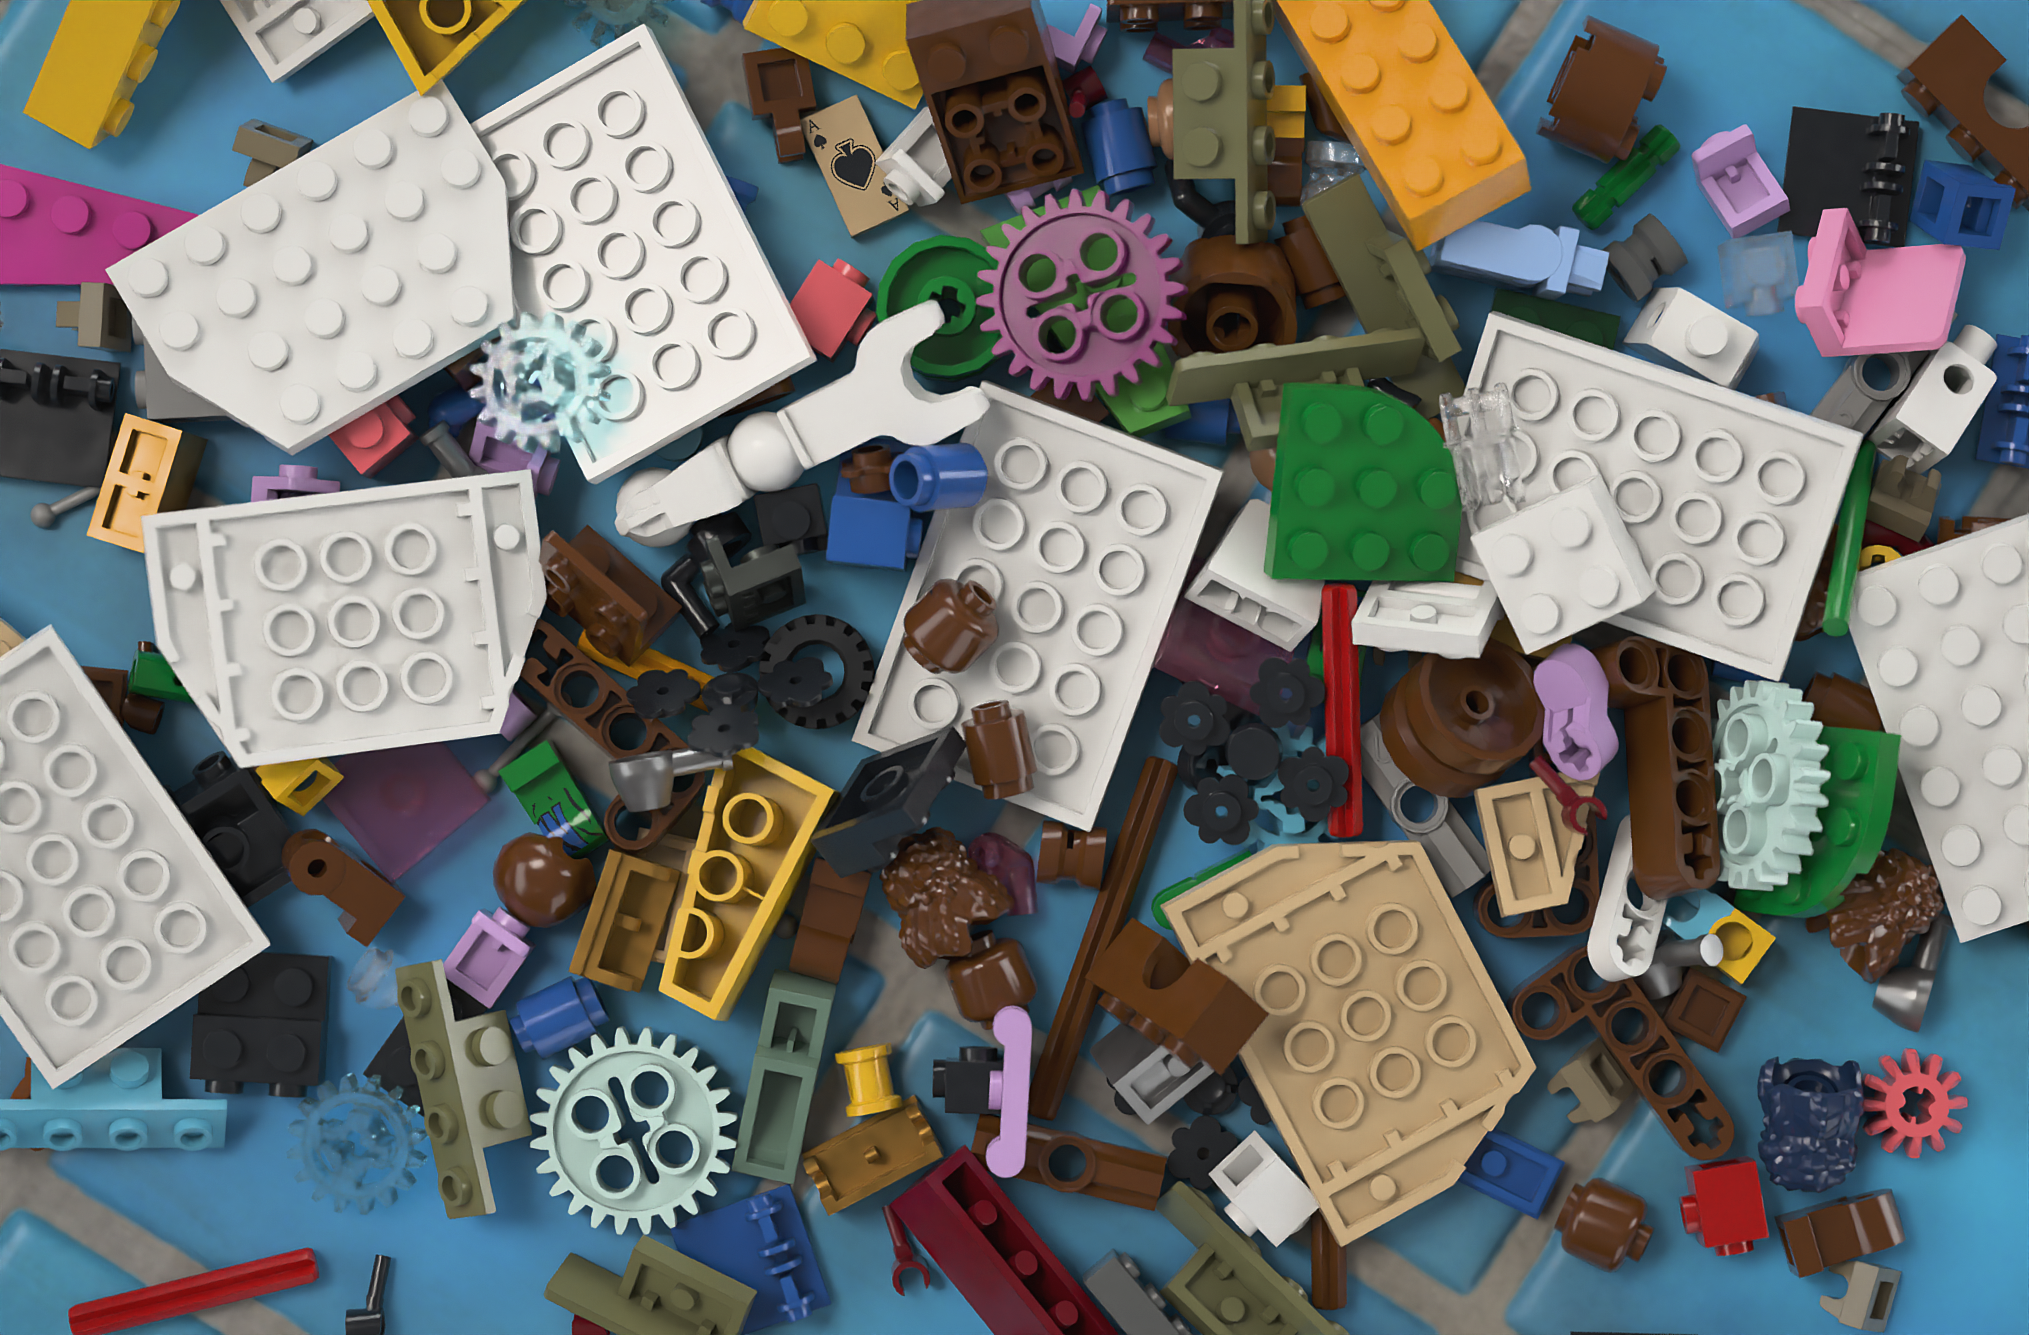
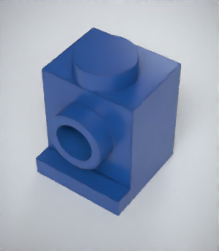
M1924 160L1909 221L1943 244L2000 250L2016 189L2011 185L1998 184L1970 165Z

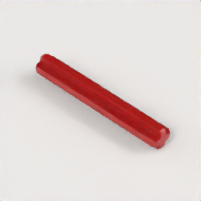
M1334 583L1323 586L1321 590L1326 757L1336 755L1343 758L1348 764L1349 776L1343 784L1348 793L1347 801L1340 807L1330 806L1328 831L1331 836L1343 838L1361 835L1363 831L1358 644H1353L1352 620L1357 612V592L1354 585Z
M307 1247L77 1304L68 1310L70 1329L73 1335H103L313 1283L319 1278V1266L312 1248Z

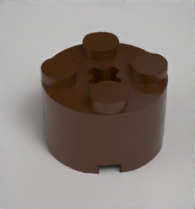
M1587 15L1582 24L1584 31L1589 33L1590 36L1588 40L1577 35L1575 36L1547 98V102L1553 104L1548 114L1554 117L1553 121L1540 117L1536 134L1606 164L1611 161L1613 156L1625 161L1632 150L1640 130V125L1637 124L1638 117L1634 116L1641 98L1650 102L1653 101L1663 81L1667 66L1663 65L1665 59L1658 56L1659 45Z
M1223 235L1210 239L1199 238L1187 245L1183 256L1180 258L1184 266L1170 276V282H1177L1188 287V293L1172 298L1170 305L1186 314V320L1168 321V332L1178 341L1176 346H1171L1177 357L1179 354L1184 359L1199 352L1221 354L1244 351L1267 343L1276 346L1295 344L1297 335L1296 286L1293 273L1285 260V254L1281 248L1273 243L1262 241L1251 244H1236V235Z

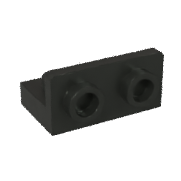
M718 536L705 540L709 560L699 563L705 579L703 585L716 616L720 617L728 613L735 632L806 604L802 567L792 544L778 550L775 545L757 548L741 558V565L731 568Z

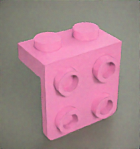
M1848 208L1823 210L1817 235L1812 237L1808 244L1809 266L1804 285H1800L1797 288L1795 295V309L1800 323L1807 325L1821 356L1836 357L1923 351L1942 347L1948 338L1966 263V255L1962 247L1935 244L1867 250Z

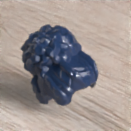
M1779 1057L1768 1059L1759 1071L1757 1096L1765 1114L1763 1124L1766 1127L1760 1133L1762 1140L1758 1142V1152L1760 1159L1766 1165V1170L1770 1173L1769 1180L1775 1185L1784 1186L1787 1191L1801 1189L1803 1192L1821 1193L1836 1185H1841L1846 1179L1845 1175L1854 1170L1857 1164L1855 1158L1859 1151L1855 1144V1136L1859 1129L1860 1117L1864 1112L1862 1107L1864 1102L1863 1080L1859 1063L1854 1060H1848L1842 1066H1834L1822 1059L1792 1058L1780 1064Z

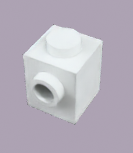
M1255 1130L1209 1173V1176L1232 1201L1224 1208L1229 1217L1249 1237L1259 1229L1276 1247L1289 1235L1303 1228L1308 1222L1310 1215L1319 1208L1306 1183Z

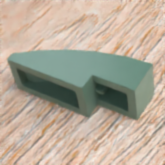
M775 969L768 991L758 1046L754 1055L731 1171L794 1184L831 1016L836 984L798 973Z

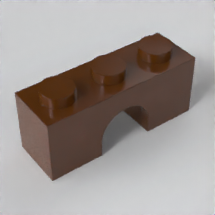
M1960 15L1896 76L1905 85L1901 93L1905 100L1919 114L1926 118L1933 114L1950 131L1946 135V140L1962 158L1970 163L1978 159L1995 177L1993 179L1995 182L2011 185L2016 189L2012 202L2013 208L2018 209L2023 205L2029 211V124L2024 128H2008L1997 123L1987 112L1984 104L1986 83L2006 59L1963 15Z
M1133 917L1085 976L1090 983L1103 993L1097 1004L1122 1025L1126 1027L1130 1025L1137 1033L1157 1048L1162 1046L1169 1054L1191 1070L1199 1061L1221 1075L1269 1015L1264 1008L1231 978L1199 958H1196L1190 964L1188 958L1165 937Z

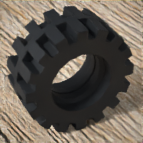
M805 615L781 626L775 631L763 649L766 651V656L760 661L759 666L761 678L765 674L772 673L775 664L785 660L792 661L801 649L809 645L821 644L828 646L839 654L844 665V677L841 686L834 694L821 699L815 705L797 708L787 706L775 707L771 703V698L766 697L770 706L782 718L794 725L809 729L831 728L852 718L865 704L874 680L873 657L865 639L848 623L828 615Z

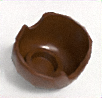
M532 832L525 833L503 845L493 865V886L500 901L515 918L532 927L551 928L573 917L590 905L597 888L591 861L587 858L579 860L569 857L563 850V838L559 836L548 838L547 836Z

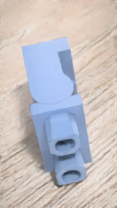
M1475 220L1434 242L1429 263L1433 272L1510 290L1524 291L1533 287L1532 296L1553 301L1565 294V292L1589 297L1593 291H1600L1609 252L1577 245L1580 230L1560 226L1552 231L1542 225H1528L1518 230Z

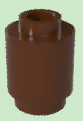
M1306 215L1281 223L1285 236L1275 239L1274 242L1285 254V260L1294 276L1296 296H1301L1305 310L1346 296Z
M1818 671L1813 674L1802 695L1801 701L1810 702L1814 705L1810 721L1822 722L1823 726L1886 732L1870 688L1835 672L1830 677Z
M1008 700L992 701L971 708L973 718L961 723L967 745L966 749L974 784L982 786L984 798H1006L1033 789L1032 774L1037 771L1024 710L1010 709Z

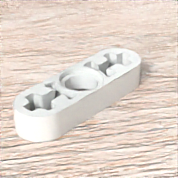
M1630 814L1622 819L1618 827L1587 946L1589 961L1593 969L1601 978L1611 982L1635 977L1648 970L1652 962L1668 900L1656 901L1648 898L1643 893V905L1638 910L1631 904L1628 898L1629 878L1635 880Z

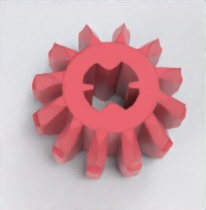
M1905 1048L1901 1055V1069L1890 1056L1882 1055L1878 1058V1062L1885 1077L1881 1080L1872 1074H1863V1084L1876 1090L1875 1097H1864V1102L1862 1103L1863 1110L1866 1112L1876 1111L1877 1114L1868 1119L1862 1126V1129L1870 1136L1886 1130L1881 1139V1149L1893 1153L1903 1141L1906 1155L1910 1158H1919L1922 1152V1137L1933 1150L1940 1152L1945 1148L1944 1140L1938 1132L1941 1127L1954 1133H1960L1963 1125L1958 1120L1947 1116L1949 1109L1966 1108L1968 1106V1099L1955 1094L1947 1095L1949 1090L1958 1085L1961 1077L1955 1071L1945 1072L1938 1076L1942 1067V1057L1931 1053L1920 1066L1917 1051L1912 1048ZM1906 1089L1918 1094L1923 1092L1924 1097L1917 1103L1918 1109L1921 1112L1917 1117L1902 1112L1900 1115L1899 1109L1906 1104L1905 1097L1902 1094Z

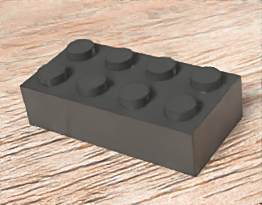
M1112 1249L1083 1273L1084 1284L1127 1335H1192L1190 1328L1177 1313L1170 1317L1163 1309L1167 1305L1165 1303L1166 1300L1151 1282L1144 1286L1137 1278L1141 1275L1140 1269L1126 1252L1119 1256Z

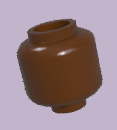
M951 578L940 579L906 612L903 619V626L906 632L903 638L904 646L914 660L931 673L940 674L942 671L951 674L962 673L997 639L999 626L993 614L997 604L991 594L973 580L963 584Z
M985 930L970 935L973 942L972 953L967 956H954L947 963L944 970L946 980L962 1018L969 1022H980L982 1029L990 1030L993 1029L995 1015L1006 1006H1018L1029 1013L1028 1003L1034 999L1038 986L1022 944L1008 937L996 939L993 930Z
M1600 1177L1593 1178L1585 1187L1575 1183L1554 1227L1555 1230L1562 1233L1561 1246L1566 1253L1608 1273L1619 1270L1627 1258L1639 1263L1655 1230L1654 1227L1644 1223L1648 1211L1645 1199Z

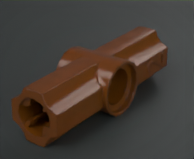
M980 1114L971 1152L986 1171L991 1172L987 1165L986 1151L991 1140L1000 1135L1001 1116ZM1027 1123L1024 1166L1013 1178L1047 1185L1059 1192H1076L1155 1211L1164 1177L1167 1156L1085 1137L1075 1131H1060ZM1064 1144L1078 1147L1086 1158L1083 1170L1072 1178L1057 1176L1049 1166V1157L1052 1151Z

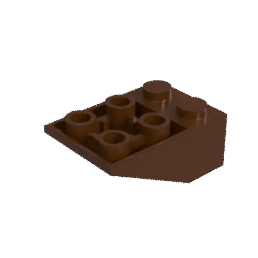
M920 0L906 4V42L961 205L1084 173L1073 123L1069 114L1059 68L1040 0Z

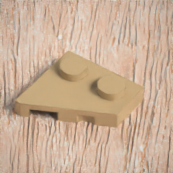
M1562 772L1557 773L1579 796L1591 797L1600 776L1599 772L1589 780H1576ZM1539 777L1475 790L1476 806L1501 918L1567 904L1575 876L1574 867L1578 851L1582 848L1585 835L1573 833L1564 826L1561 818L1563 806L1556 799L1554 793ZM1586 803L1581 805L1576 812V820L1585 830L1587 828L1586 819L1590 807Z

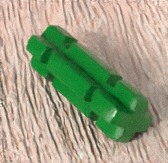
M1661 124L1654 126L1639 141L1641 146L1638 149L1632 147L1625 161L1620 159L1595 183L1597 188L1594 191L1589 189L1573 204L1572 211L1582 224L1591 230L1601 226L1613 214L1611 209L1614 206L1619 208L1657 172L1655 167L1658 164L1663 166L1679 151L1680 143L1667 128Z

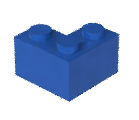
M872 438L840 454L836 495H833L826 561L833 565L906 572L908 559L917 560L919 558L923 538V519L912 518L913 509L900 504L893 496L891 490L867 494L851 492L849 478L841 477L840 470L842 469L841 461L852 458L851 451L858 447L887 444L890 446L891 452L899 451L905 453L908 449L918 445L906 444L899 440Z

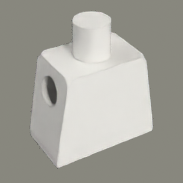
M1654 288L1622 344L1662 367L1735 391L1759 350V333L1681 288Z
M1965 325L1953 343L1946 341L1942 347L1931 350L1910 376L1905 390L1893 398L1865 439L1872 441L1877 447V452L1890 461L1897 455L1908 457L1906 469L1918 474H1922L1948 456L1997 380L1996 374L1985 366L1997 348L1996 341L1984 330L1973 325Z
M1250 499L1226 527L1187 588L1184 598L1291 652L1317 624L1322 601L1321 590L1325 580L1271 579L1263 572L1271 500L1267 504L1259 499Z

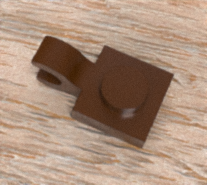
M784 47L743 53L741 60L752 121L772 119L778 164L804 160L803 154L806 153L799 113L815 111L817 106L808 59Z

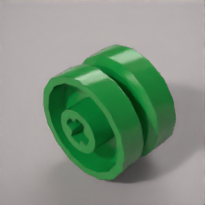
M938 235L914 242L891 261L879 283L876 306L879 323L927 300H936L939 303L942 300L950 299L955 301L960 307L958 318L952 315L950 323H943L941 328L936 330L933 335L915 345L910 360L912 372L927 380L957 382L981 375L1002 358L993 355L991 352L994 345L1003 337L1002 334L985 333L980 328L982 323L995 316L994 310L976 304V298L993 293V285L979 278L978 271L997 270L999 262L986 251V247L969 238Z

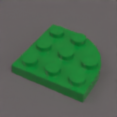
M1284 383L1263 572L1271 579L1454 582L1462 515L1461 485L1454 459L1437 430L1413 408L1392 395L1377 389L1348 384Z
M1823 726L1816 739L1817 745L1828 746L1829 751L1820 761V770L1830 772V778L1820 784L1819 793L1827 798L1828 805L1817 807L1815 815L1822 825V831H1810L1808 835L1813 853L1812 855L1799 854L1801 871L1799 874L1788 873V881L1785 886L1774 885L1772 891L1735 888L1733 907L1737 910L1807 918L1826 913L1845 900L1844 896L1840 894L1857 873L1868 874L1881 849L1887 832L1894 798L1901 742L1900 734Z

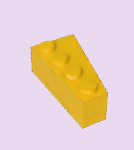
M70 0L23 113L89 150L110 135L118 137L129 122L134 110V104L130 102V99L138 83H141L153 67L158 54L156 47L167 25L174 17L181 0Z
M367 0L420 96L428 92L440 79L444 80L528 1L386 0L384 2V0Z
M755 747L743 749L731 755L733 769L723 771V768L714 769L711 786L708 785L702 809L704 815L696 848L692 850L687 870L689 876L681 908H678L659 986L660 992L717 1021L729 1020L817 851L810 840L840 794L839 791Z

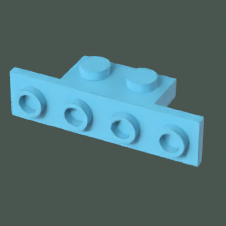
M115 1048L55 1089H52L31 1059V1099H0V1151L9 1148H51L58 1151H67L74 1148H116L124 1151L139 1148H181L190 1151L204 1148H224L227 1099H162L161 1048Z

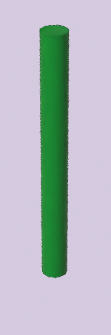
M1862 439L1842 500L1822 624L1824 632L1831 636H1843L1849 630L1877 451L1876 445L1867 439Z

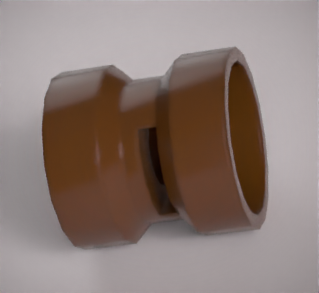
M1044 820L1036 883L1056 885L1063 879L1075 881L1080 888L1100 890L1107 828L1093 826L1090 832L1085 830H1069L1063 822Z

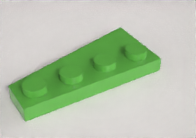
M1099 184L1080 191L1084 196L1087 207H1091L1094 197L1098 191H1101ZM1069 196L1058 200L1062 208H1068ZM1045 205L1033 211L1041 217L1046 214ZM1022 214L980 230L981 237L986 245L1006 249L1010 241L1004 235L1001 226L1005 223L1021 231L1026 227ZM1102 238L1094 242L1090 247L1088 264L1093 271H1105L1115 263L1118 249L1114 239ZM1041 259L1033 263L1029 268L1027 283L1032 292H1043L1049 289L1055 282L1057 273L1051 259ZM1129 273L1099 288H1091L1079 281L1075 283L1077 294L1073 297L1052 303H1042L1034 307L1040 315L1066 303H1072L1084 311L1088 309L1087 298L1090 295L1132 285L1136 282V276L1134 273ZM1130 299L1119 300L1109 309L1107 321L1112 332L1124 333L1136 323L1138 312L1134 301ZM1061 320L1053 324L1049 329L1062 348L1067 351L1070 350L1076 339V328L1070 320ZM1159 342L1153 350L1160 357L1163 365L1157 368L1145 361L1137 365L1142 376L1143 383L1141 385L1134 384L1122 375L1118 377L1119 396L1116 397L1110 396L1101 383H1096L1095 387L1096 394L1124 432L1138 438L1191 418L1188 404L1169 407L1166 394L1172 377L1173 367L1164 345Z

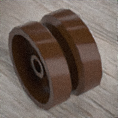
M1490 636L1479 658L1464 657L1451 659L1443 657L1439 653L1427 652L1386 693L1380 712L1382 740L1395 766L1415 785L1441 797L1466 798L1474 795V791L1477 789L1490 787L1508 768L1512 767L1526 755L1542 736L1545 708L1533 683L1534 672L1531 666L1510 646Z

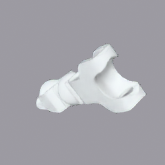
M927 300L885 319L868 331L858 349L856 366L851 373L784 406L777 413L762 411L748 415L736 425L732 434L718 438L673 471L656 467L636 471L624 481L617 494V518L614 523L621 536L630 537L633 541L643 546L662 548L673 545L688 534L694 521L730 510L751 498L758 491L775 492L787 489L800 478L804 469L808 470L869 439L885 435L892 436L906 444L918 446L932 445L977 421L991 406L983 391L978 387L969 386L957 392L938 395L924 390L914 378L910 360L915 345L933 335L936 330L941 328L945 321V316L936 300Z

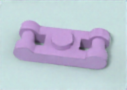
M1014 1005L1006 1006L999 1010L993 1021L994 1035L1005 1047L1003 1071H990L988 1109L1001 1110L1000 1135L993 1138L988 1144L986 1160L991 1172L1003 1178L1013 1177L1020 1172L1024 1166L1026 1153L1032 1026L1028 1013L1021 1007Z

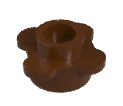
M873 444L852 450V458L841 461V477L849 478L851 492L860 494L877 493L891 490L889 483L891 465L904 452H891L890 446L887 444Z

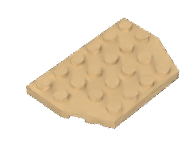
M1390 840L1272 844L1160 905L1190 964L1196 958H1199L1231 978L1269 1013L1239 1051L1238 1056L1304 1182L1311 1190L1336 1243L1341 1247L1453 1186L1466 1169L1464 1164L1487 1131L1492 1132L1504 1115L1506 1104L1514 1094L1520 1092L1537 1068L1419 841Z

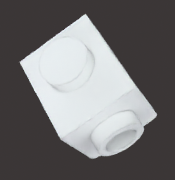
M928 107L922 109L875 162L887 174L883 179L887 188L908 205H912L915 202L921 207L937 203L945 194L942 188L952 178Z

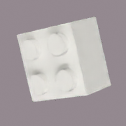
M1597 474L1487 525L1470 537L1526 655L1640 604L1655 591L1653 583L1601 474Z

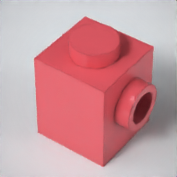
M839 258L832 267L818 259L790 303L812 350L834 363L847 341L855 346L860 344L877 317V314L869 309L875 300L871 292L864 289L870 278Z
M399 395L394 396L328 435L357 471L368 478L375 476L419 439L418 435L408 425L416 416Z

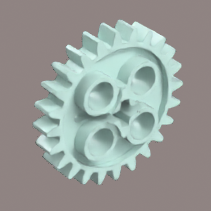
M1746 680L1744 687L1733 686L1730 688V700H1718L1719 719L1711 718L1720 851V872L1717 880L1728 881L1730 888L1772 891L1774 885H1787L1788 873L1799 874L1801 871L1799 854L1812 855L1813 853L1812 844L1808 837L1810 831H1822V825L1815 815L1817 807L1828 805L1827 798L1820 794L1819 791L1820 784L1830 778V772L1820 770V761L1829 750L1828 746L1817 745L1816 743L1823 724L1822 722L1810 721L1814 709L1813 703L1801 702L1802 691L1789 688L1788 683Z
M625 1026L617 1028L615 1045L611 1047L608 1046L605 1039L599 1033L592 1035L591 1046L593 1054L588 1056L574 1045L568 1050V1053L575 1068L569 1070L554 1064L549 1071L560 1086L558 1089L540 1087L536 1093L543 1101L550 1104L549 1111L535 1112L530 1115V1121L547 1127L545 1135L539 1136L530 1142V1148L549 1150L550 1158L546 1159L536 1170L538 1174L556 1171L560 1177L549 1192L552 1197L560 1195L567 1190H570L575 1195L569 1206L568 1213L570 1215L577 1213L585 1205L593 1208L591 1216V1227L596 1228L607 1214L615 1216V1229L619 1235H622L626 1230L630 1218L638 1219L639 1226L644 1235L650 1234L653 1226V1216L660 1214L669 1228H673L677 1224L675 1207L680 1204L689 1213L697 1214L700 1207L694 1195L695 1191L699 1190L706 1195L714 1197L719 1189L709 1178L708 1174L710 1171L729 1173L732 1167L726 1160L717 1155L719 1150L735 1148L737 1144V1139L721 1133V1127L736 1121L738 1114L731 1111H719L718 1103L723 1101L732 1091L730 1087L711 1089L708 1084L719 1069L716 1064L707 1066L700 1071L693 1066L700 1051L698 1046H694L683 1056L675 1053L677 1045V1034L671 1033L661 1047L654 1045L652 1027L649 1026L643 1029L638 1043H631ZM653 1071L665 1078L669 1088L668 1097L665 1102L652 1106L639 1100L635 1093L634 1085L640 1073ZM611 1077H617L620 1080L633 1119L636 1122L647 1120L650 1125V1130L646 1132L642 1140L651 1161L658 1171L660 1179L657 1183H651L648 1180L636 1142L632 1138L622 1140L619 1136L618 1131L626 1124V1118L609 1086V1079ZM596 1096L606 1103L610 1115L605 1127L591 1130L580 1124L575 1110L578 1101L582 1097ZM676 1130L686 1134L693 1144L692 1158L686 1163L678 1165L666 1161L660 1154L658 1146L660 1137L664 1133ZM607 1156H622L630 1162L634 1171L631 1185L626 1188L616 1189L605 1184L601 1178L600 1166L603 1159Z

